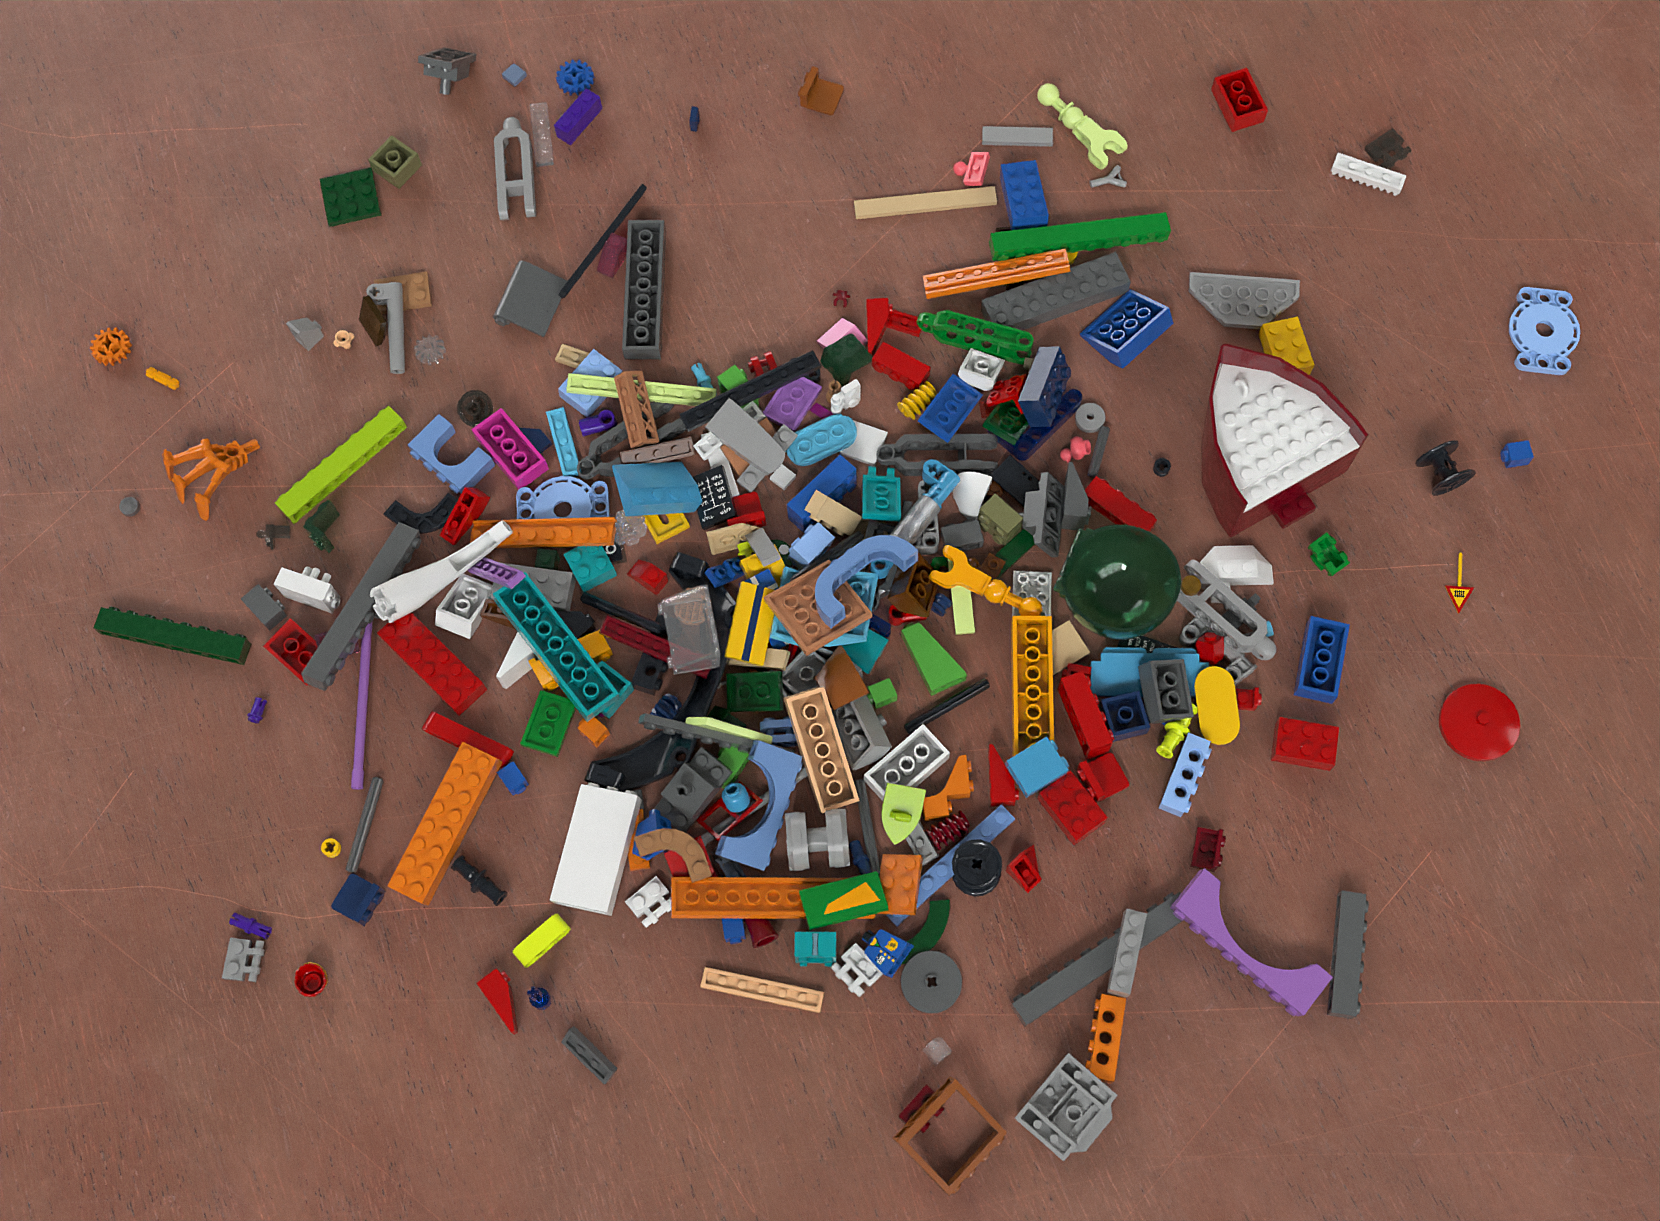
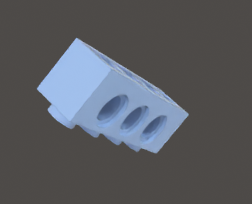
M1188 732L1160 802L1159 809L1179 817L1184 812L1188 813L1192 803L1188 800L1191 794L1195 795L1198 784L1195 783L1196 779L1202 776L1205 766L1202 765L1204 759L1208 760L1212 751L1209 748L1211 741ZM1189 755H1196L1198 761H1191L1189 759ZM1182 772H1188L1191 775V779H1185L1182 776ZM1175 790H1182L1184 797H1178L1175 794Z

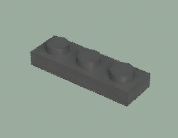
M575 1026L569 1029L561 1041L604 1085L611 1080L618 1068Z

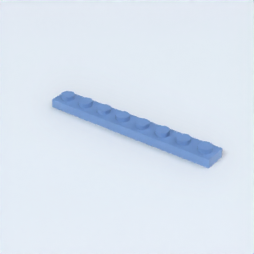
M1002 804L921 876L917 908L954 876L952 859L955 851L961 844L977 839L992 842L1015 821V818ZM885 914L896 927L910 916Z

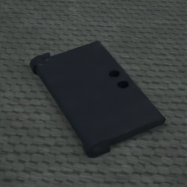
M1011 455L997 469L990 473L992 479L1023 507L1025 506L1026 492L1040 490L1039 480Z

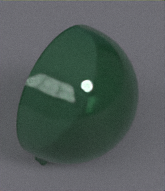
M1109 525L1095 530L1087 528L1086 531L1078 529L1073 541L1075 544L1071 545L1059 573L1061 577L1057 578L1053 588L1055 592L1059 593V597L1065 599L1074 618L1092 633L1116 640L1137 638L1159 627L1173 611L1181 588L1180 568L1172 550L1153 533L1135 526Z

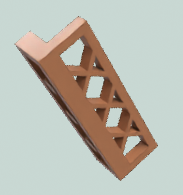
M624 371L614 377L630 447L638 448L644 444L658 443L659 438L643 372ZM632 376H637L638 386L634 383ZM637 394L642 397V403L638 400ZM642 411L646 414L647 421L642 418ZM646 429L651 433L652 439H647Z

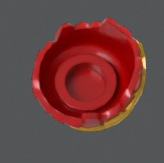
M313 962L304 963L295 972V987L305 997L317 996L327 985V973L319 964Z

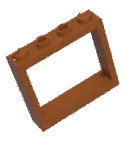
M949 1076L892 1139L950 1196L960 1189L961 1183L966 1177L969 1178L976 1171L975 1167L990 1156V1151L1004 1141V1136L1007 1132L955 1078ZM957 1091L995 1131L946 1183L908 1142L949 1097Z

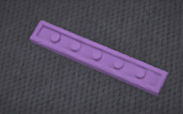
M486 557L468 569L472 574L510 589L526 577L521 570Z

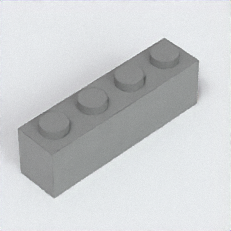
M1131 909L1124 911L1107 993L1126 998L1130 995L1147 913Z

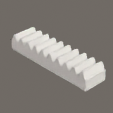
M1341 153L1337 154L1331 169L1332 175L1338 173L1339 177L1345 176L1347 180L1352 178L1353 182L1358 180L1359 184L1366 183V186L1373 185L1374 189L1379 187L1380 191L1385 189L1387 193L1393 192L1394 196L1400 194L1406 175Z

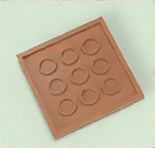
M830 560L825 561L764 597L765 603L806 656L872 618V612L847 581L838 587L834 593V597L845 607L846 617L833 628H829L820 618L816 608L815 585L820 574L830 565Z

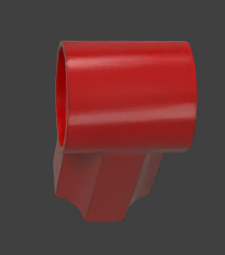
M894 605L889 608L888 621L894 626L927 619V617L924 618L900 612ZM899 612L902 616L894 617L892 613Z

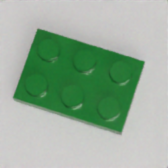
M540 690L520 745L558 757L576 710L570 699Z

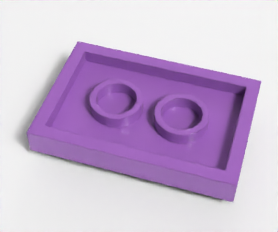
M805 377L799 378L779 388L763 413L768 420L779 426L784 424L795 433L821 393L822 386Z

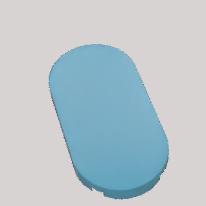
M834 414L796 431L795 433L798 437L786 450L787 455L796 465L808 466L850 447L857 437L856 425L850 417L843 416L842 414Z

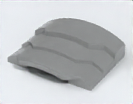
M1068 1053L1017 1114L1015 1119L1060 1159L1065 1161L1070 1153L1086 1152L1112 1120L1111 1103L1118 1095Z

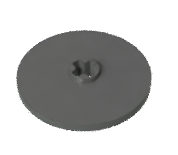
M925 951L915 955L906 963L901 974V989L905 999L912 1007L921 1012H942L956 1002L961 992L962 977L960 970L949 956L941 952ZM935 977L934 982L936 986L928 987L926 979Z

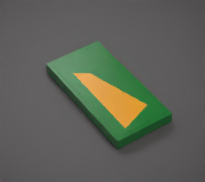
M877 871L799 890L809 930L888 911L887 901Z

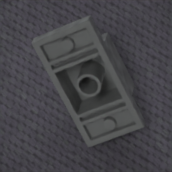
M443 47L419 55L418 63L424 64L423 75L441 78L439 93L449 95L451 93V81L457 82L469 77L470 63L476 61L477 54Z
M1049 472L1041 473V480L1039 481L1040 490L1026 492L1024 512L1018 514L1023 517L1022 527L1033 536L1034 544L1050 557H1058L1065 486Z
M701 747L689 763H684L661 793L663 798L654 809L659 810L661 816L670 820L677 830L687 833L733 771L708 750Z

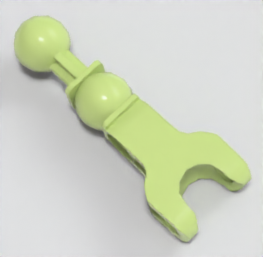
M1044 84L1040 87L1037 93L1039 102L1044 106H1053L1060 113L1058 120H1062L1065 127L1073 129L1072 133L1088 148L1089 161L1098 169L1102 170L1108 164V157L1104 150L1111 149L1117 154H1121L1127 149V142L1117 131L1102 129L1091 118H1088L1087 115L1084 116L1081 109L1073 107V102L1066 105L1059 98V90L1055 85Z

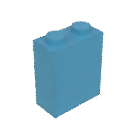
M1048 737L1018 753L1005 763V766L1026 798L1064 776L1069 771L1067 768L1069 767L1068 762L1063 756H1059L1057 745L1053 740H1049Z

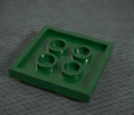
M371 167L319 179L329 227L382 215Z

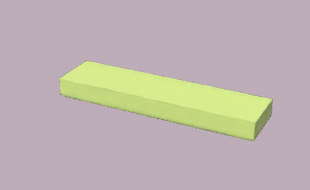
M948 559V570L950 572L953 568V563ZM962 586L951 588L955 634L975 633L971 591Z

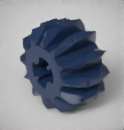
M668 693L655 704L650 714L672 720L679 712L682 704L678 698Z

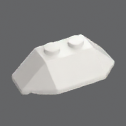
M1253 545L1214 546L1200 561L1221 582H1230V586L1273 585L1274 583L1272 565Z

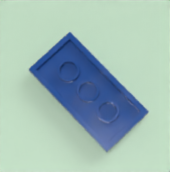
M952 374L920 416L918 422L948 443L983 394L955 374Z

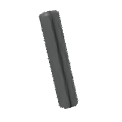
M1100 427L1087 474L1089 477L1095 478L1098 475L1110 432L1109 427Z

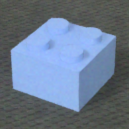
M819 522L814 526L811 524L804 531L805 534L801 539L798 537L788 550L790 554L787 559L800 571L821 557L830 548L835 538Z

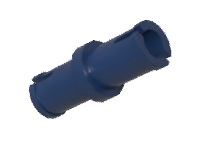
M860 841L850 842L848 847L854 858L853 863L858 867L860 874L871 873L872 870L868 862L869 857L864 853Z

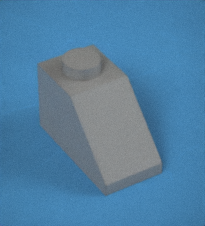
M307 317L286 323L295 340L308 351L324 337L321 332L322 327L315 320L312 322Z

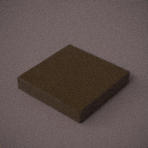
M367 295L362 300L359 321L377 347L382 345L387 321L372 298Z

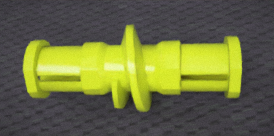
M1192 703L1193 714H1197L1198 708ZM1192 718L1166 723L1165 730L1167 733L1162 744L1156 748V751L1161 756L1168 759L1173 757L1175 747L1180 741L1185 740L1188 732L1190 733L1187 727L1190 725Z

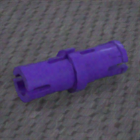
M236 912L232 915L235 918H230L229 921L230 925L243 929L245 933H253L263 939H268L269 935L267 933L271 934L272 927L258 923L256 919L246 918Z

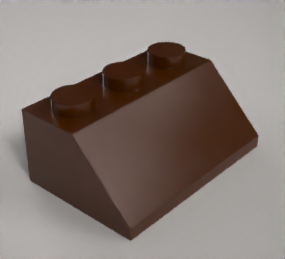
M919 552L918 561L903 572L899 567L897 568L887 599L900 612L926 618L929 617L938 584L932 582L928 577L934 569Z

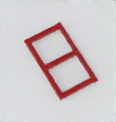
M746 786L748 794L756 802L740 816L735 812L729 811L723 799L720 798L696 820L717 841H720L721 835H727L763 802L761 798ZM721 806L736 820L718 835L703 821Z

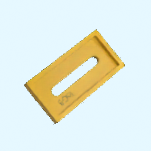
M683 513L666 514L669 520L668 524H663L658 515H642L641 517L656 544H659L690 528Z

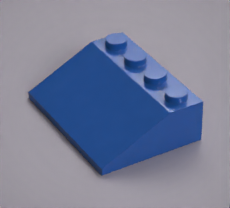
M1130 289L1084 329L1080 336L1110 363L1123 369L1174 323L1169 307Z

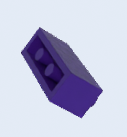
M586 88L554 124L557 137L571 145L603 109L600 96Z

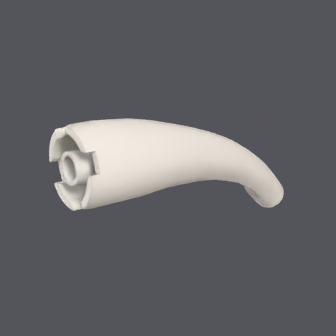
M501 520L483 535L448 557L417 570L399 575L372 588L370 597L374 596L376 604L373 605L375 612L383 621L388 619L389 623H392L420 608L513 533L512 529L504 520Z

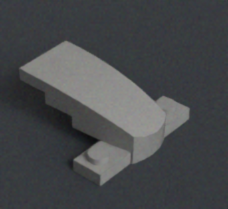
M730 398L705 426L707 430L720 439V442L750 464L736 481L748 492H753L765 476L773 473L781 466L786 450L798 437L796 433L784 424L771 437L747 412Z

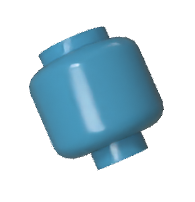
M731 783L724 788L722 799L729 811L741 812L748 807L750 796L744 785Z

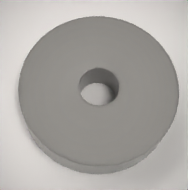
M1086 403L1077 409L1075 423L1081 431L1094 433L1099 431L1100 427L1104 425L1105 412L1099 405ZM1091 416L1093 419L1089 420L1087 417Z

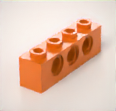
M1101 994L1099 999H1095L1094 1011H1097L1096 1019L1092 1020L1091 1032H1094L1093 1040H1089L1088 1052L1091 1053L1090 1061H1086L1085 1068L1102 1082L1112 1084L1115 1081L1126 998ZM1103 1013H1110L1113 1021L1111 1023L1105 1022L1102 1017ZM1101 1033L1109 1035V1043L1105 1044L1100 1041L1099 1036ZM1097 1054H1104L1107 1058V1063H1098L1096 1059Z

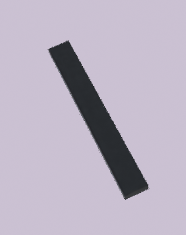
M644 184L640 185L558 294L561 298L567 296L647 190Z
M812 350L679 414L680 418L689 432L710 422L729 398L741 407L822 368V365Z

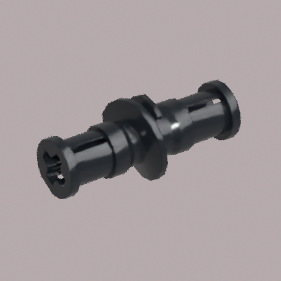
M463 855L453 862L451 869L460 873L463 878L470 882L471 892L477 893L480 891L492 900L496 907L504 901L508 893L505 890H500L490 880L489 876L485 877L486 869L479 872L475 866H472L465 860Z

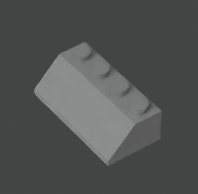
M867 695L834 711L831 708L845 755L852 770H858L882 759L892 748Z

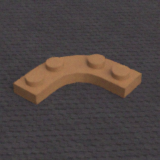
M664 828L634 837L640 857L662 850L674 851L683 858L692 883L712 876L701 846L685 832Z

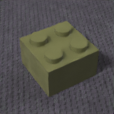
M392 135L368 159L372 170L398 189L422 166L418 153Z
M994 494L979 509L978 521L982 531L991 534L997 544L1005 546L1021 532L1023 517L998 495Z

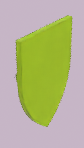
M887 783L882 804V823L888 837L895 845L908 837L917 826L922 813L926 789Z

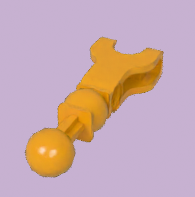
M949 545L944 546L943 554L952 561V570L946 573L933 570L928 576L932 582L945 589L962 586L982 597L984 595L989 602L1000 603V606H1003L1005 602L1017 608L1020 616H1041L1043 611L1042 604L1037 598L1026 597L1023 599L1011 593L1010 586L1007 587L1003 581L998 579L991 580L992 577L970 566L965 553Z

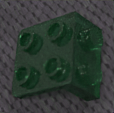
M849 334L825 347L820 362L832 374L834 380L840 382L843 387L849 383L853 372L872 362L873 356L868 353V350L853 334Z
M330 500L321 503L315 514L309 517L303 526L309 535L308 538L314 542L313 545L320 551L324 549L328 553L334 547L325 535V532L340 515Z

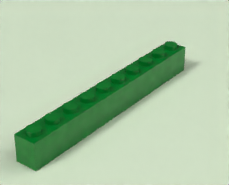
M1164 212L995 232L990 234L989 247L992 261H1003L1060 249H1066V252L1075 253L1077 251H1092L1099 248L1110 249L1116 246L1127 247L1133 244L1144 245L1150 242L1161 243L1168 240L1171 228L1167 213Z

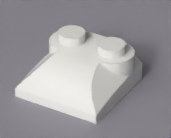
M971 348L959 369V378L981 390H991L1005 360Z

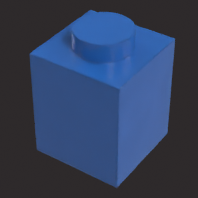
M1529 440L1508 443L1500 453L1501 460L1505 463L1506 468L1528 465L1534 458Z
M511 762L497 772L512 795L521 794L526 790V786L529 785L514 762Z
M722 918L725 941L730 942V944L742 943V940L746 939L743 918Z

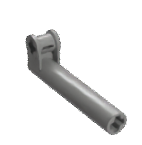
M398 282L371 284L367 288V295L372 298L376 305H387L390 372L402 374L405 372L403 286Z

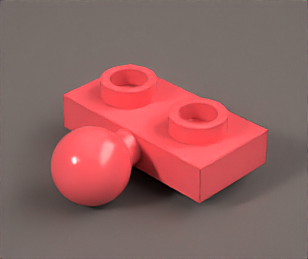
M972 152L968 165L962 161L955 163L953 167L954 173L959 176L965 174L963 181L965 186H982L990 159L989 153Z

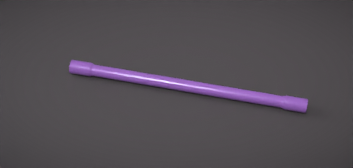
M373 621L366 626L361 641L351 789H363Z

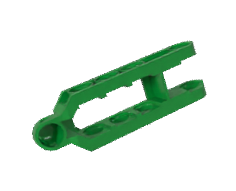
M949 310L939 311L937 315L923 312L917 318L916 322L919 328L924 332L933 334L934 338L940 343L969 351L972 348L1005 361L1022 365L1025 358L1018 357L1017 352L1025 351L1027 353L1026 358H1031L1034 338L1029 332ZM955 319L958 321V324L956 326L948 323V320ZM967 324H973L976 328L974 330L966 329L965 326ZM989 328L992 329L994 333L992 335H988L983 333V331ZM953 332L957 336L954 339H950L947 337V333ZM966 337H972L974 339V342L969 344L966 343L964 339ZM1026 338L1029 340V344L1019 343V340ZM985 341L990 342L992 346L984 348L982 343Z

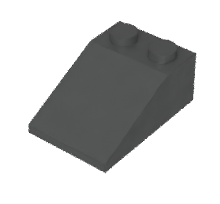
M1069 462L1064 484L1065 492L1061 529L1083 531L1084 526L1089 523L1091 506H1088L1089 499L1074 464Z

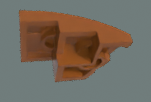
M842 645L837 647L814 678L818 686L825 688L833 711L869 693Z

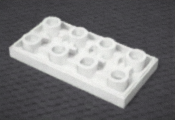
M1013 571V594L1023 599L1026 597L1037 598L1043 607L1041 616H1051L1052 572ZM1012 606V616H1020L1018 609Z

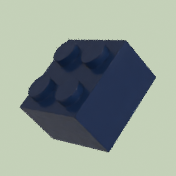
M1139 691L1100 701L1099 710L1105 714L1107 721L1105 725L1113 733V742L1148 733L1150 724Z

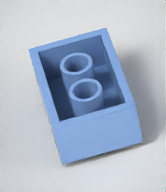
M595 349L573 371V374L611 378L622 373L620 368ZM568 378L558 388L559 397L586 418L590 417L607 398L567 393Z

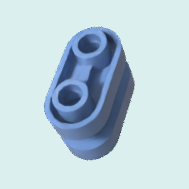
M789 716L780 720H775L772 717L764 718L760 722V732L773 737L772 745L780 747L798 746ZM786 732V734L774 735V733Z

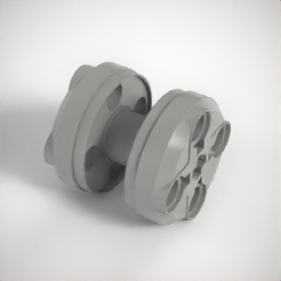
M845 809L826 810V827L807 828L805 812L785 813L790 871L810 869L809 852L828 851L830 867L850 866Z

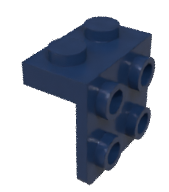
M350 874L331 904V908L365 926L372 918L375 908L381 903L386 891L355 874Z

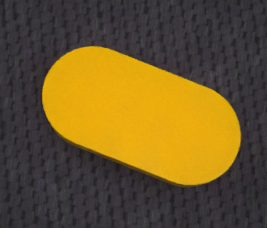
M1217 666L1205 668L1198 674L1195 680L1200 730L1205 739L1211 741V743L1217 745L1227 744L1233 741L1240 731L1235 682L1232 675L1224 668Z

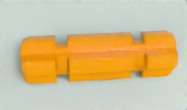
M149 367L146 370L147 377L154 378L155 381L173 390L179 388V380L153 367Z

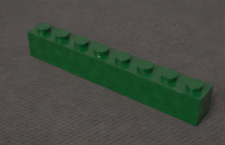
M112 606L100 608L93 627L101 635L245 665L251 643L246 639L247 637L242 634L236 633L234 636L229 635L228 632L223 630H217V632L210 631L205 626L196 628L186 622L178 624L168 618L159 620L149 614L140 616L134 611L127 610V612H122L120 609Z

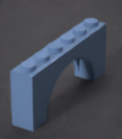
M753 741L748 760L758 765L767 779L769 787L768 806L761 821L751 831L736 837L721 835L715 855L762 871L765 870V867H768L771 860L769 856L771 849L775 847L777 842V831L783 825L784 819L782 817L790 804V793L796 786L795 778L797 772H800L803 765L801 761L803 756L762 741Z

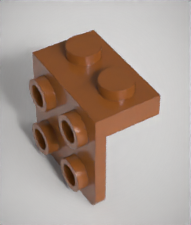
M812 66L810 72H807L805 75L804 86H801L798 92L800 106L827 115H834L844 92V86L820 79L819 68Z

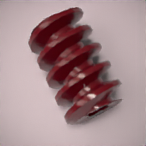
M961 810L958 811L959 817L953 813L951 815L952 820L946 817L944 819L945 824L939 821L937 823L938 828L935 825H931V832L925 829L933 845L941 850L940 843L948 846L947 839L954 843V835L961 839L962 831L967 835L969 834L968 828L970 825Z

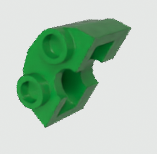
M1326 532L1311 543L1308 549L1312 551L1313 554L1310 558L1320 571L1325 569L1328 572V576H1333L1350 562L1344 551L1336 549L1334 537Z

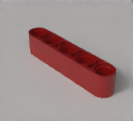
M433 711L430 712L421 728L428 734L457 748L464 742L502 761L501 769L508 765L514 754V751L509 747Z

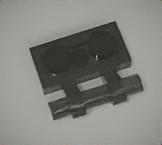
M1393 128L1369 143L1364 149L1375 162L1382 159L1384 162L1380 164V167L1385 169L1393 167L1397 161L1405 159L1407 154L1411 152L1409 146L1405 148L1401 146L1404 139ZM1394 151L1396 154L1391 157L1389 153Z

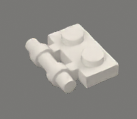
M857 379L842 387L841 392L832 396L831 412L833 414H840L842 408L845 410L849 407L853 408L861 401L860 383Z
M657 876L625 901L637 918L645 913L647 917L642 921V924L646 928L652 923L655 924L658 918L666 911L669 912L671 910V898L667 901L664 899L669 891ZM659 902L661 906L654 912H651L650 908Z
M856 943L841 956V959L846 963L843 967L837 962L831 967L836 973L835 976L839 980L842 979L849 986L848 989L858 997L865 993L860 987L863 982L870 988L883 975ZM850 969L859 976L855 981L847 973Z

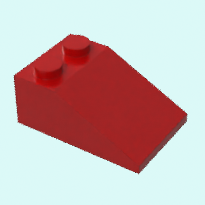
M289 618L263 647L304 683L301 673L320 644L295 621Z

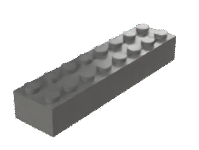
M628 220L622 351L625 359H661L666 248L664 220Z
M1114 252L1070 268L1071 272L1047 276L983 299L981 312L986 321L1025 330L1125 294L1129 291L1131 281L1117 253Z

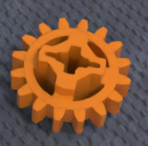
M107 327L106 332L100 330V335H94L96 340H91L94 346H91L90 350L98 363H103L105 366L110 363L114 366L117 361L121 364L122 358L127 359L125 354L131 353L129 347H132V344L129 342L130 338L123 330L119 331L115 327L112 331L110 327Z

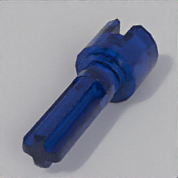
M531 986V990H527L529 1001L537 1010H545L551 1005V995L544 988Z

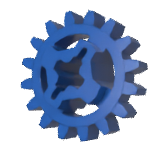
M572 59L570 64L567 61L565 62V67L560 65V71L556 72V80L559 89H563V93L569 91L570 96L573 93L579 96V92H583L586 88L588 90L591 89L590 84H594V74L591 66L587 65V62L581 64V60H578L575 63Z

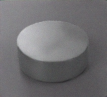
M126 497L120 502L119 509L125 516L132 517L139 512L140 504L135 498Z

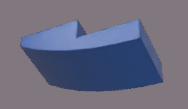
M739 557L727 559L722 565L708 568L705 572L714 587L727 584L745 575L739 564L741 560Z

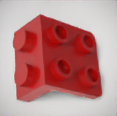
M1015 375L1008 380L995 382L986 401L987 406L991 407L1014 400L1020 413L1024 414L1018 399L1026 382L1027 375Z
M757 492L733 497L738 517L728 519L726 521L728 526L739 523L760 528L767 526L764 510H762Z
M1107 753L1089 763L1085 760L1079 763L1076 773L1080 781L1084 782L1087 792L1096 803L1129 787V781L1113 753Z

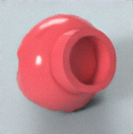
M1079 436L1071 438L1070 449L1064 448L1061 450L1060 457L1062 460L1067 461V463L1071 461V458L1081 460L1091 452L1090 441L1088 439L1084 440Z

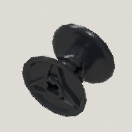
M1458 440L1448 441L1434 447L1415 462L1417 467L1433 465L1435 476H1439L1441 482L1433 488V496L1442 495L1460 487L1476 474V471L1473 469L1459 472L1456 468V461H1452L1449 456L1458 448Z
M981 839L969 840L961 844L955 851L952 859V870L954 873L952 879L956 887L964 894L970 896H984L992 892L999 884L1003 868L1002 857L999 851L990 842Z

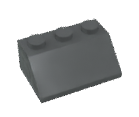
M1184 659L1149 661L1138 666L1149 724L1166 723L1194 717Z

